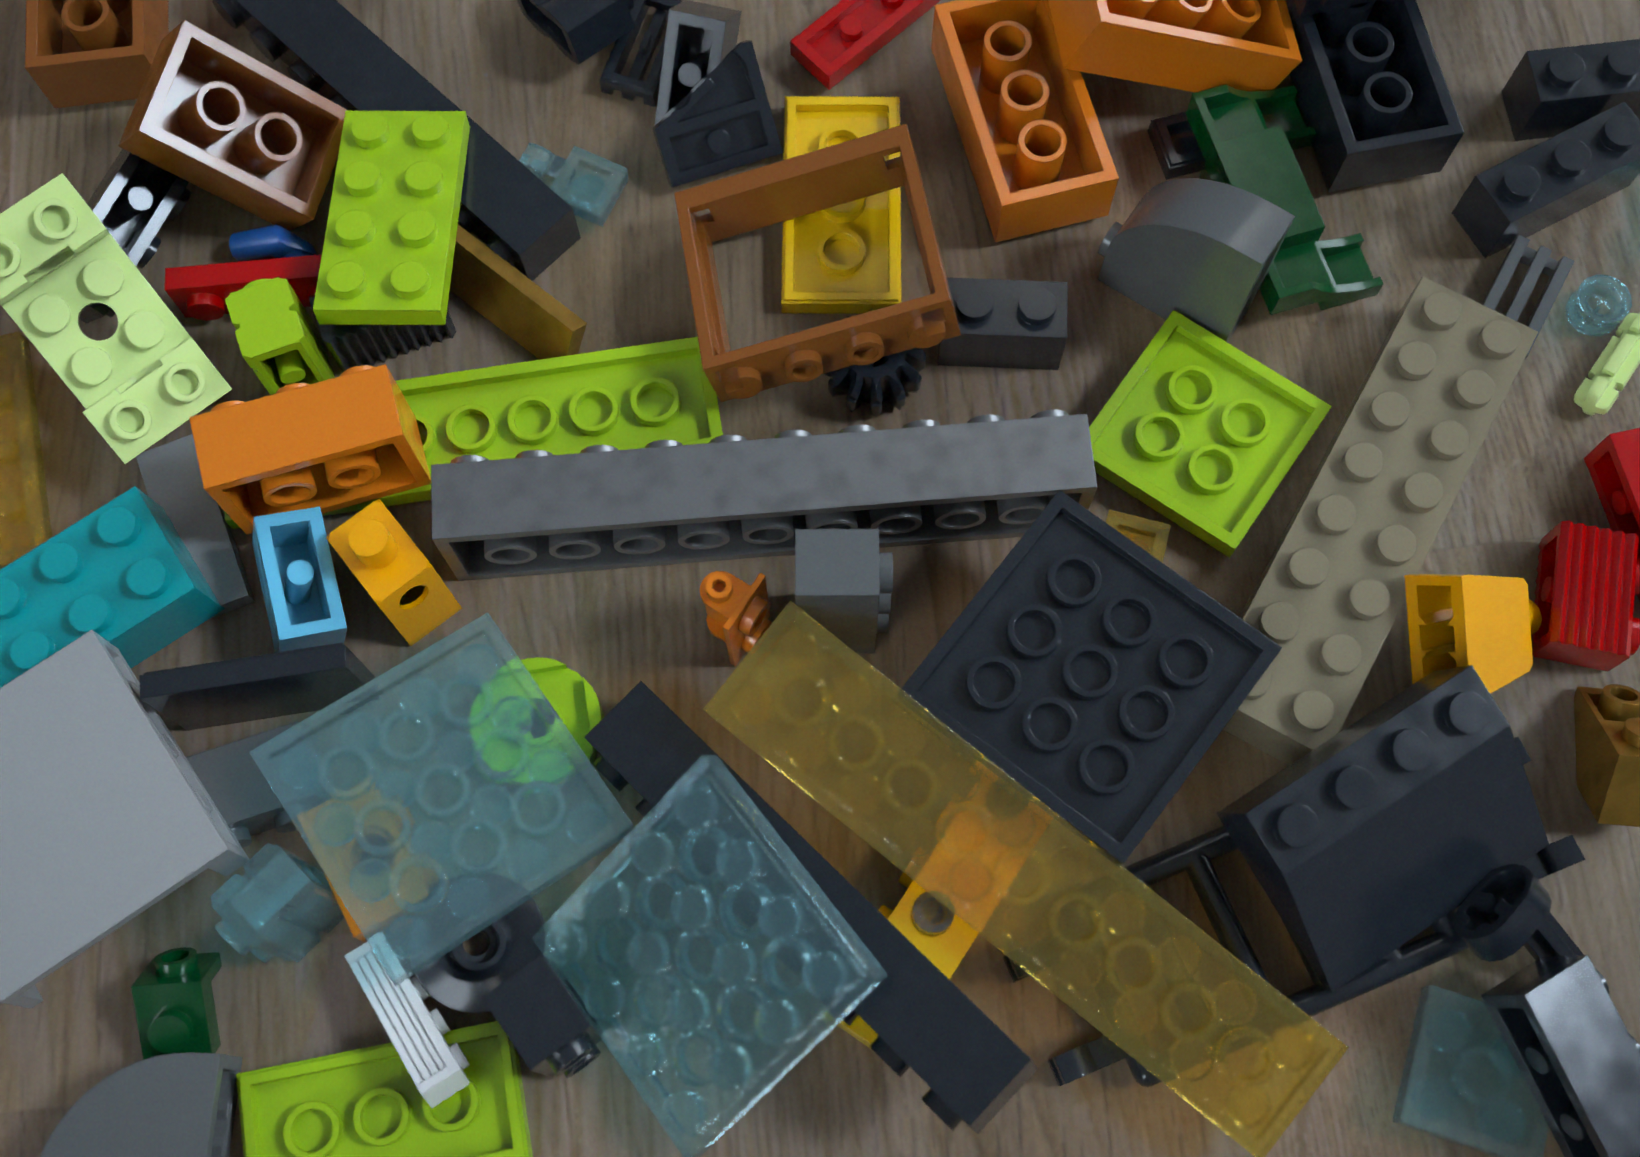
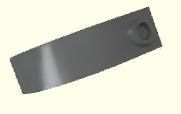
M1198 178L1165 181L1152 187L1145 193L1123 225L1115 222L1109 229L1098 249V254L1105 257L1098 280L1164 319H1167L1171 312L1175 310L1228 342L1251 308L1295 216L1253 193L1229 184Z
M172 1053L151 1057L124 1067L101 1080L68 1110L47 1140L40 1157H230L238 1097L236 1074L241 1073L243 1058L219 1053Z

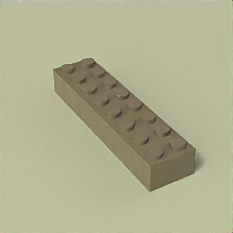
M1424 276L1421 278L1399 311L1239 616L1281 646L1282 649L1223 728L1224 731L1287 765H1291L1340 732L1406 599L1404 575L1419 573L1538 331Z

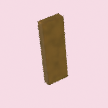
M458 225L450 290L539 360L578 354L587 323Z

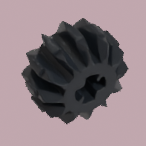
M913 348L882 357L874 362V366L873 363L853 365L824 373L825 376L831 377L828 380V390L832 397L847 394L846 407L851 412L856 410L862 402L870 403V411L877 417L881 413L882 402L884 401L900 410L905 405V392L917 393L921 387L922 376L918 372L925 368L926 354L923 352V349ZM879 361L884 363L882 365L877 366Z

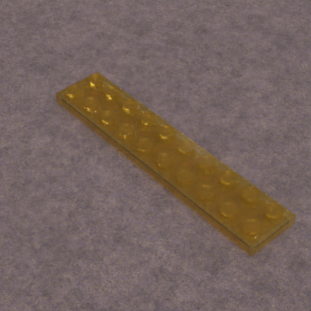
M792 601L787 604L704 707L703 710L1254 1157H1265L1348 1050L1349 1047Z

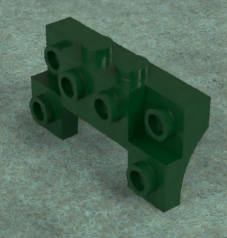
M1226 84L1192 93L1185 114L1206 161L1204 169L1200 172L1199 179L1217 181L1241 188L1295 216L1260 287L1270 315L1317 302L1322 311L1377 295L1384 284L1381 277L1374 278L1360 248L1364 242L1361 233L1337 239L1318 241L1326 226L1292 151L1310 146L1316 132L1313 126L1306 127L1295 102V97L1298 93L1295 85L1268 91H1244Z

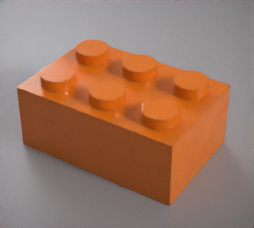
M386 364L376 367L368 365L355 366L345 370L336 378L314 384H289L278 389L273 395L247 402L238 400L222 402L214 406L210 412L189 417L203 488L246 535L253 533V517L313 507H320L322 514L431 484V477L416 417Z

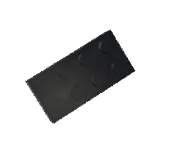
M1286 0L1302 61L1289 76L1292 85H1295L1297 89L1296 97L1306 127L1313 126L1316 132L1312 145L1328 192L1441 172L1462 138L1464 130L1416 0H1394L1390 2L1377 0L1350 6L1336 14L1322 12L1304 17L1299 16L1293 0Z

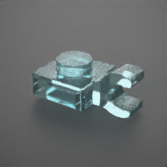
M529 143L519 159L524 166L573 208L574 215L601 227L605 224L628 182L627 168L576 146L573 147L568 158L564 159L542 146Z

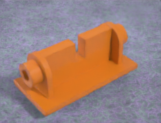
M715 571L708 574L700 585V596L707 612V626L715 637L726 643L730 664L736 667L745 652L754 655L761 648L773 626V622L768 620L771 603L768 601L766 576L759 573L750 586L726 571Z

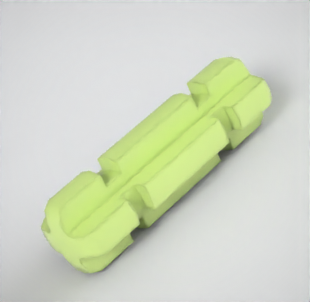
M1640 312L1639 314L1629 313L1626 315L1616 330V336L1613 335L1589 371L1588 378L1584 379L1574 394V403L1582 407L1583 412L1587 415L1593 416L1596 413L1604 415L1608 413L1619 396V391L1617 390H1623L1640 364Z

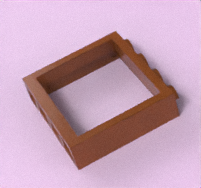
M907 124L674 193L702 367L721 402L731 399L750 398L757 395L760 391L792 382H808L824 373L853 365L872 364L888 355L913 348L932 347L945 339L961 335L918 160ZM901 152L902 156L890 159L887 161H885L884 156ZM904 186L930 290L929 295L731 351L712 242ZM709 209L710 213L698 216L697 212Z

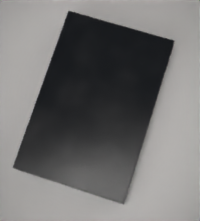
M343 643L145 672L144 675L139 676L140 699L188 731L380 701L378 679Z

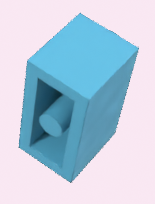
M320 507L253 517L252 545L275 653L336 643L344 644L347 625Z

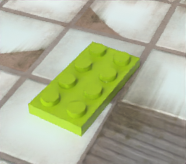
M466 111L345 112L313 305V312L319 324L445 325L470 131Z

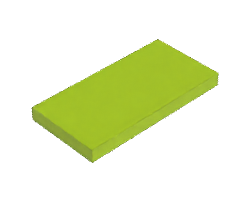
M498 1021L450 1030L443 1034L449 1047L457 1042L470 1065L463 1069L470 1083L434 1108H431L420 1094L392 1042L237 1073L244 1157H533L519 1053Z

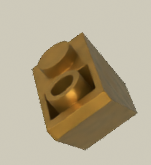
M1618 684L1606 685L1603 688L1577 686L1574 694L1577 787L1597 823L1640 827V692L1631 687Z

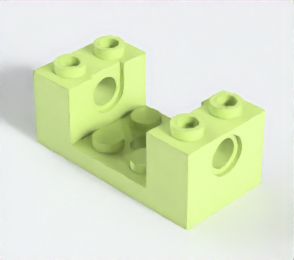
M63 173L0 213V305L86 408L82 413L124 464L188 421L189 417L195 416L232 390ZM102 303L114 310L118 318V327L110 338L100 341L93 340L83 333L79 325V317L83 309L88 305Z

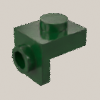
M189 947L164 951L151 960L133 983L131 990L143 1060L172 1053H216L221 1042L211 982L222 967L219 952L197 954L195 949Z

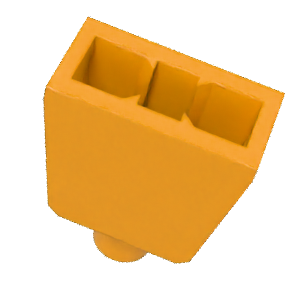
M380 499L370 503L330 532L326 537L334 550L410 646L414 645L462 609L434 567ZM415 586L425 587L423 593L415 601L406 605H400L402 596L408 590Z
M1457 574L1404 575L1412 685L1433 671L1472 665L1491 694L1530 671L1533 664L1531 635L1540 628L1542 616L1539 607L1529 599L1528 584L1524 578Z

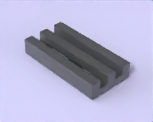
M1519 235L1511 245L1482 305L1492 310L1496 309L1518 263H1523L1529 266L1505 313V316L1517 321L1541 272L1550 276L1526 323V326L1538 331L1526 355L1527 357L1575 261L1565 256L1560 261L1550 258L1551 249L1542 245L1537 251L1527 247L1530 240Z

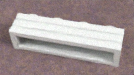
M382 932L344 955L416 1087L429 1106L434 1108L443 1100L454 1095L455 1092L468 1086L470 1082L463 1069L470 1064L457 1042L449 1047L443 1034L450 1031L437 1008L429 1012L424 1000L429 998L430 995L422 988L416 976L410 978L404 967L411 963L399 941L391 946Z

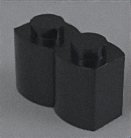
M517 0L522 13L541 34L551 38L556 46L576 64H581L635 28L630 10L634 8L633 0Z

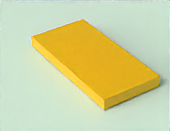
M785 96L784 160L900 126V97ZM900 152L884 156L885 161L900 157ZM901 187L783 221L782 313L863 314L868 312L870 308L877 310L901 303Z

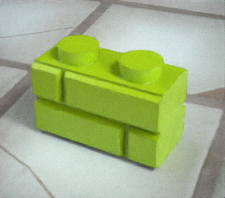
M279 277L274 279H258L248 283L243 289L230 293L225 299L232 324L236 328L235 334L242 357L250 368H253L254 373L270 395L275 394L278 389L289 384H314L335 378L332 366L327 360L329 357L321 334L287 279Z

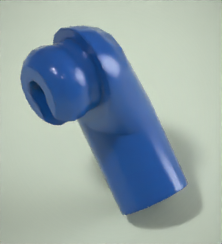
M270 225L233 233L229 239L230 251L239 262L269 256L286 258L318 255L311 243L280 225Z

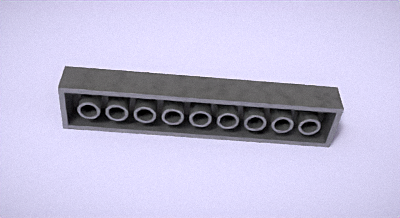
M1057 409L1041 411L1026 419L1004 420L999 415H981L962 424L940 425L939 422L934 420H916L898 429L876 430L869 425H851L841 429L838 433L812 435L805 430H787L776 434L774 438L747 440L740 435H722L713 438L709 443L683 445L675 440H657L648 443L645 448L618 450L609 445H593L582 449L580 453L553 455L544 450L523 451L517 454L515 458L489 460L478 455H463L453 458L448 464L431 465L432 540L459 581L795 555V529H879V548L1022 537L1059 490L1089 510L1097 489V480L1087 414L1068 415L1066 411Z

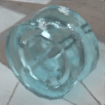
M1594 275L1583 281L1569 297L1565 306L1566 317L1578 332L1587 336L1600 337L1609 334L1629 314L1632 298L1628 288L1620 280L1609 275ZM1591 297L1598 298L1597 305L1604 302L1607 304L1609 311L1605 315L1598 313L1600 307L1597 306L1593 310L1588 304Z

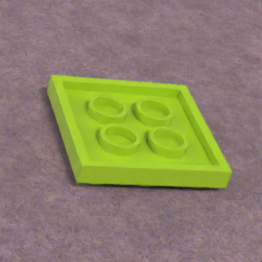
M1173 310L1089 427L1095 472L1230 558L1332 406Z

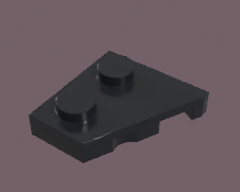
M752 40L738 43L652 128L669 186L672 188L783 153Z

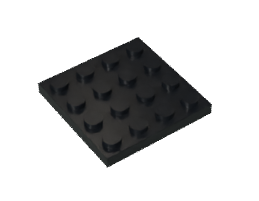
M1059 490L897 694V700L1120 868L1273 662L1282 647Z

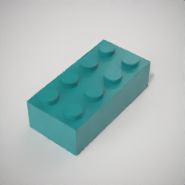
M134 486L0 570V688L90 630L95 631L117 647L129 667L133 668L225 609L219 603L163 507Z

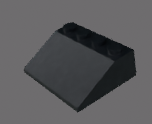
M1472 665L1431 672L1217 812L1221 822L1327 992L1331 993L1459 907L1478 883L1492 870L1508 864L1520 865L1549 845L1510 724Z

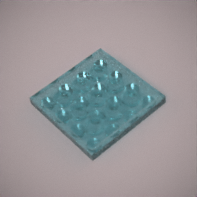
M488 612L249 752L395 987L633 832L632 822Z
M717 755L701 756L532 937L540 951L557 963L583 1000L588 1013L595 1018L604 1031L600 1035L601 1039L683 1157L702 1156L888 976Z

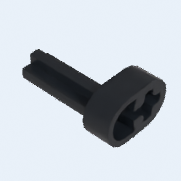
M1508 864L1492 870L1461 903L1454 915L1453 926L1455 932L1480 960L1489 962L1500 961L1514 955L1523 946L1535 960L1548 956L1584 955L1550 913L1552 900L1549 893L1531 870L1524 865Z

